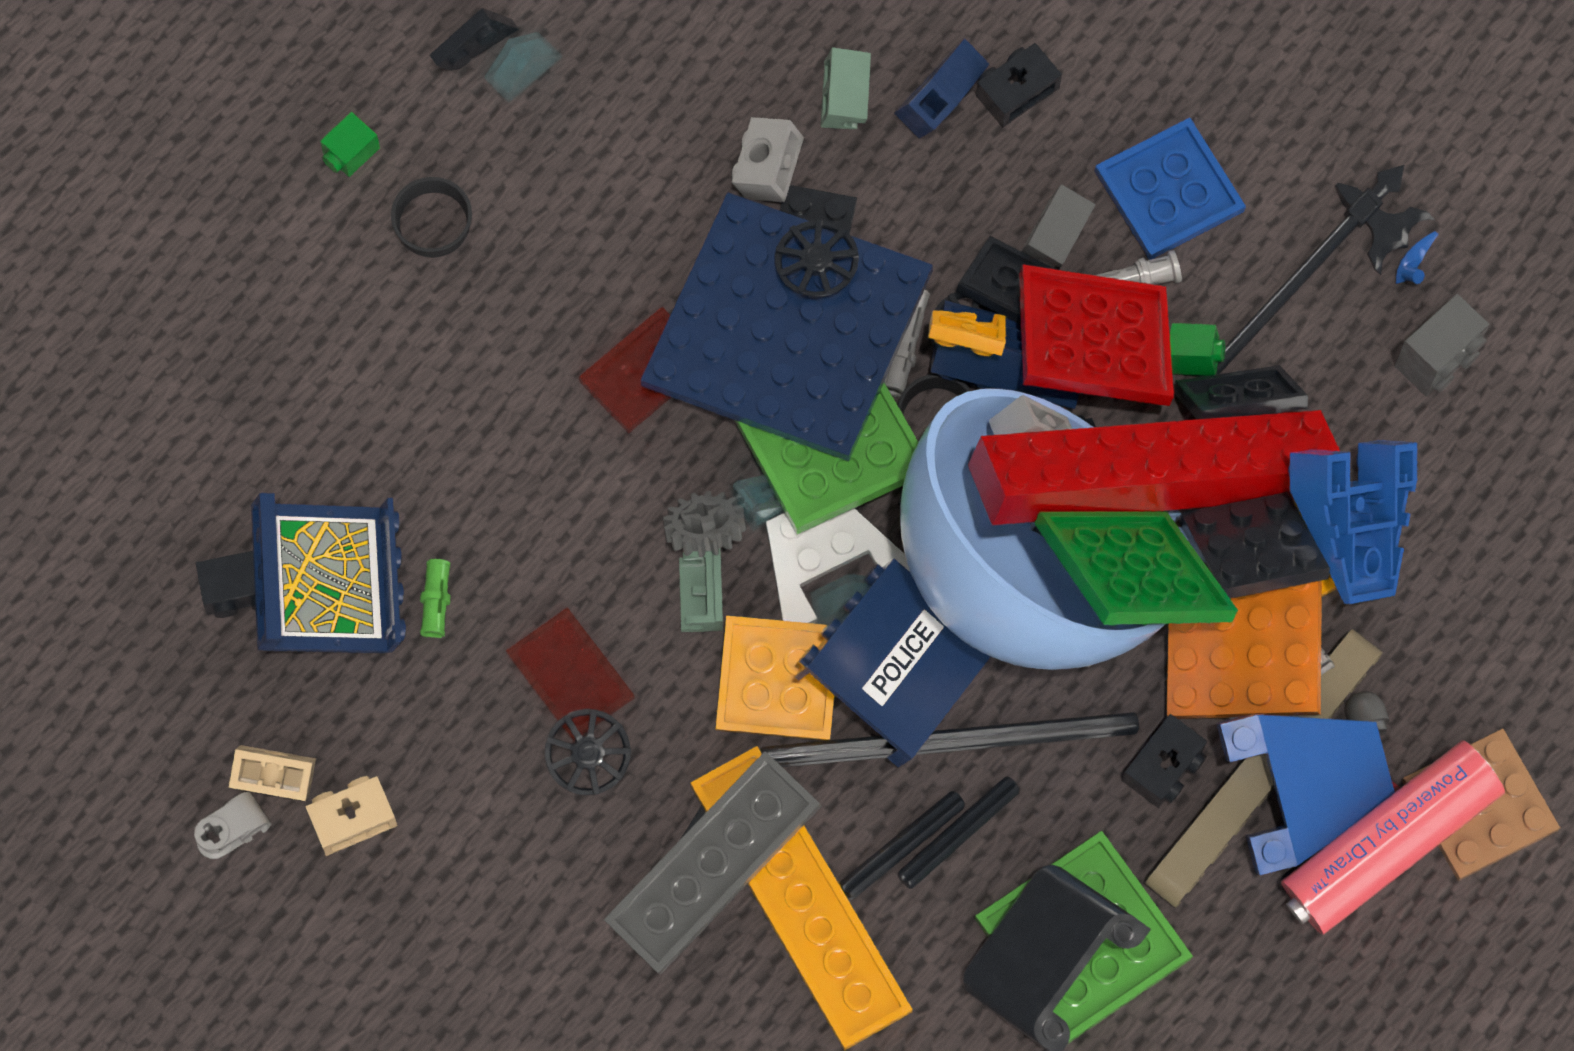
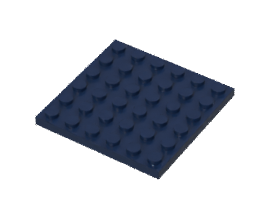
M727 192L644 371L641 385L697 407L850 461L933 272V265L852 236L858 248L859 263L850 283L842 290L824 297H808L798 294L788 288L779 277L775 265V250L790 227L808 222V220ZM815 228L801 232L809 243H814ZM822 229L821 243H827L836 233ZM795 237L785 246L787 248L804 250V247ZM842 238L831 248V251L848 250L850 247ZM782 255L783 269L801 261L799 257ZM838 258L832 262L850 271L852 258ZM802 268L787 277L793 284L799 287L806 271ZM832 270L826 273L830 288L837 286L844 280V277ZM812 275L806 290L824 291L820 277Z

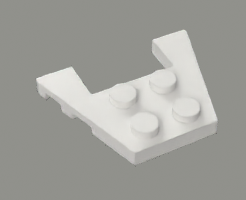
M855 508L800 534L795 532L786 513L766 522L783 621L816 623L817 617L800 587L866 554L870 555L875 565L879 564L883 567L895 558L910 571L905 554Z

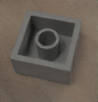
M1456 294L1404 342L1394 367L1426 397L1434 389L1440 393L1453 381L1455 377L1452 374L1460 365L1467 369L1480 356L1479 350L1487 341L1484 335L1490 324L1459 294Z

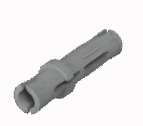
M927 290L923 292L884 381L894 397H901L907 385L910 369L916 363L917 357L914 353L925 309L930 297V293Z

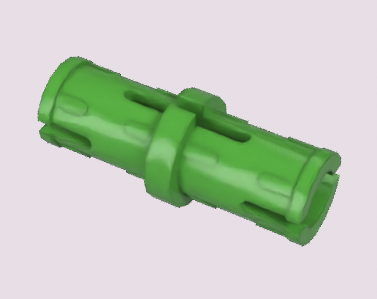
M430 559L426 561L425 591L420 596V602L423 604L420 635L423 637L442 638L445 636L446 605H449L451 596L448 594L451 563L442 559Z

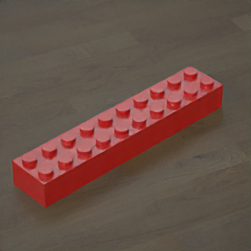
M1315 410L986 435L980 437L968 467L991 524L1003 525L1035 522L1039 512L1168 511L1213 507L1288 492L1291 499L1294 500L1290 492V477L1288 473L1290 453L1312 449L1340 450L1322 411Z

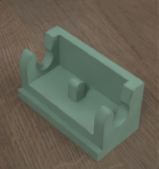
M831 48L824 61L821 110L822 128L857 129L858 123H866L871 53Z
M720 548L718 555H714L711 551H706L703 557H699L698 551H693L688 556L684 555L683 552V558H679L681 632L723 631Z

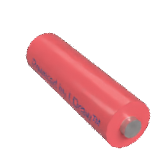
M1460 741L1285 877L1281 884L1291 899L1286 903L1287 907L1301 924L1309 921L1320 934H1326L1503 796L1505 789L1498 776L1477 750L1466 741Z

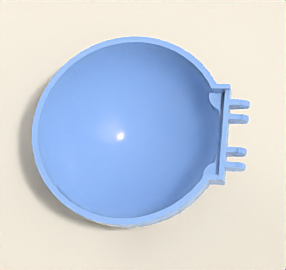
M979 389L956 396L940 409L925 429L912 454L901 496L900 526L906 561L922 597L933 613L951 632L980 652L1013 665L1036 669H1071L1097 664L1124 654L1153 636L1165 624L1104 625L1044 537L1031 530V522L992 525L968 467L980 437L994 435L988 420L1021 395H1025L1068 417L1072 429L1091 428L1093 426L1066 409L1047 400L1013 390ZM1179 510L1167 511L1174 522L1181 515ZM1178 527L1183 533V535L1186 537L1182 527Z

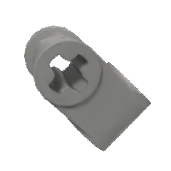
M244 792L231 799L219 810L202 819L195 828L194 837L198 849L204 857L218 859L240 845L252 841V836L260 830L263 833L270 828L271 822L251 792ZM213 832L214 835H219L220 841L214 844L213 841L207 840L206 835Z

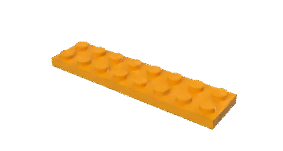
M758 746L690 783L705 812L762 755ZM803 825L748 883V886L845 1051L912 1013L913 1009Z

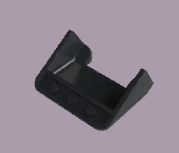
M1046 865L1037 870L968 964L963 973V985L971 996L1045 1051H1063L1069 1042L1070 1030L1065 1020L1053 1012L1055 1007L1106 938L1118 947L1129 949L1138 946L1151 929L1062 867Z

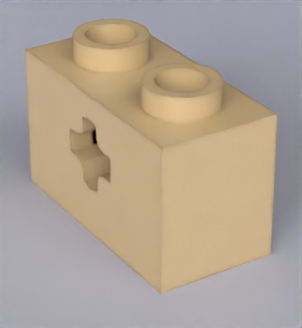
M240 745L235 749L229 788L306 801L310 795L316 758Z
M368 776L355 779L347 785L348 789L336 794L332 791L322 793L312 799V804L305 806L326 856L398 826L377 776L371 779ZM352 806L356 817L349 819L345 814V808Z

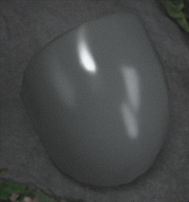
M1361 691L1352 695L1345 706L1346 720L1376 722L1380 736L1386 735L1388 730L1386 725L1389 722V717L1383 701L1375 693L1369 691Z

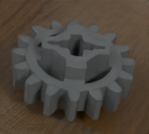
M706 491L704 496L692 493L691 500L689 501L680 498L677 500L679 507H669V516L663 518L667 543H672L673 550L675 551L683 548L684 555L686 556L690 555L693 551H698L699 557H703L706 551H711L714 555H718L719 548L721 547L730 550L733 548L732 540L741 541V532L747 529L743 505H738L737 498L735 497L726 500L724 492H721L716 497L712 496L711 491Z

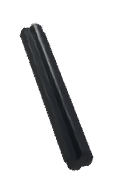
M1009 776L999 781L899 871L898 877L907 888L913 889L1019 794L1020 788L1017 783Z
M950 791L840 882V887L845 896L850 900L855 899L961 812L965 807L962 797L957 792Z

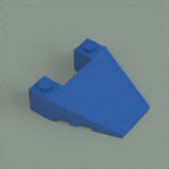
M1376 440L1358 443L1356 459L1358 480L1351 482L1350 452L1312 449L1290 453L1288 469L1290 492L1311 535L1330 567L1329 573L1344 604L1391 597L1396 594L1404 548L1398 547L1402 526H1409L1411 515L1410 513H1405L1408 493L1415 492L1417 484V442Z
M1249 714L1216 723L1226 761L1233 762L1266 754L1284 825L1246 835L1254 869L1258 875L1298 866L1395 793L1376 722Z

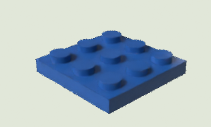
M1191 118L1095 166L1096 175L1149 260L1243 213L1246 205Z

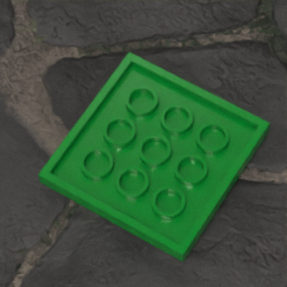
M1167 511L1039 512L1035 526L1104 625L1233 622L1238 609Z

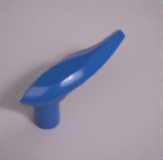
M1436 231L1421 239L1407 251L1397 268L1396 284L1404 281L1420 284L1424 280V272L1418 269V266L1423 261L1431 244L1438 237Z

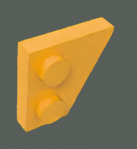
M933 310L929 322L928 338H932L936 343L946 347H954L956 345L968 347L974 353L982 356H991L992 354L1002 356L1006 343V316L994 314L992 323L976 321L977 315L975 313H953Z

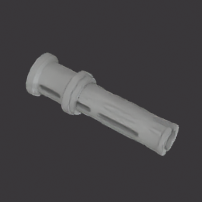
M1174 250L1168 251L1167 256L1147 261L1144 258H1140L1134 262L1133 266L1095 275L1153 285L1174 281L1175 283L1182 282L1181 269Z

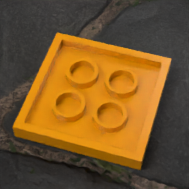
M726 616L716 731L822 741L830 740L834 694L810 673L799 681L795 678V675L803 667L799 663L800 658L813 644L817 648L825 639L820 634L827 625Z

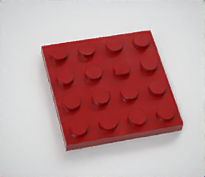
M1022 265L1019 274L1023 385L1165 406L1171 405L1174 398L1166 286Z

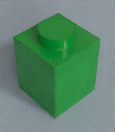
M352 112L320 141L324 154L322 159L325 164L335 173L341 170L348 177L355 173L380 149L377 134Z
M1172 323L1170 332L1172 374L1216 375L1218 362L1224 361L1226 350L1225 340H1220L1216 325Z

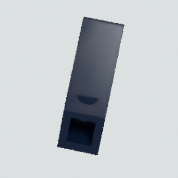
M964 38L894 114L920 139L935 130L951 113L989 66V63Z

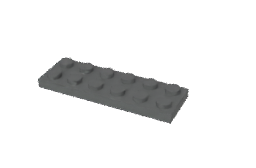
M765 751L610 912L604 921L661 975L822 805Z

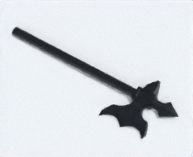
M1405 165L1377 172L1378 183L1372 190L1367 188L1362 192L1356 187L1342 183L1335 185L1343 206L1347 208V211L1344 213L1345 219L1226 345L1225 359L1223 362H1218L1216 374H1220L1357 226L1361 228L1366 223L1371 230L1372 246L1367 255L1374 270L1381 275L1382 263L1386 255L1396 249L1408 248L1409 232L1412 227L1420 221L1435 220L1429 212L1409 207L1404 212L1396 214L1386 213L1379 209L1383 205L1381 200L1389 192H1400Z

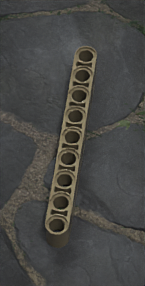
M1352 629L1329 656L1335 667L1321 676V715L1293 716L1331 719L1344 703L1343 701L1347 695L1354 691L1367 675L1366 672L1372 664H1376L1383 652ZM1265 753L1248 757L1243 761L1146 881L1145 884L1173 907L1177 908L1181 904L1180 901L1185 894L1194 888L1205 874L1204 871L1207 867L1215 862L1228 846L1227 843L1233 835H1237L1250 819L1255 808L1260 806L1274 789Z

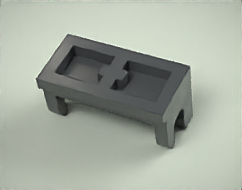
M1061 184L1050 197L1021 252L1053 268L1055 265L1061 267L1096 204Z

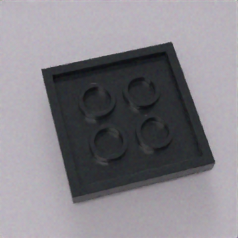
M1288 492L1181 513L1180 525L1189 543L1230 599L1329 578L1330 567Z

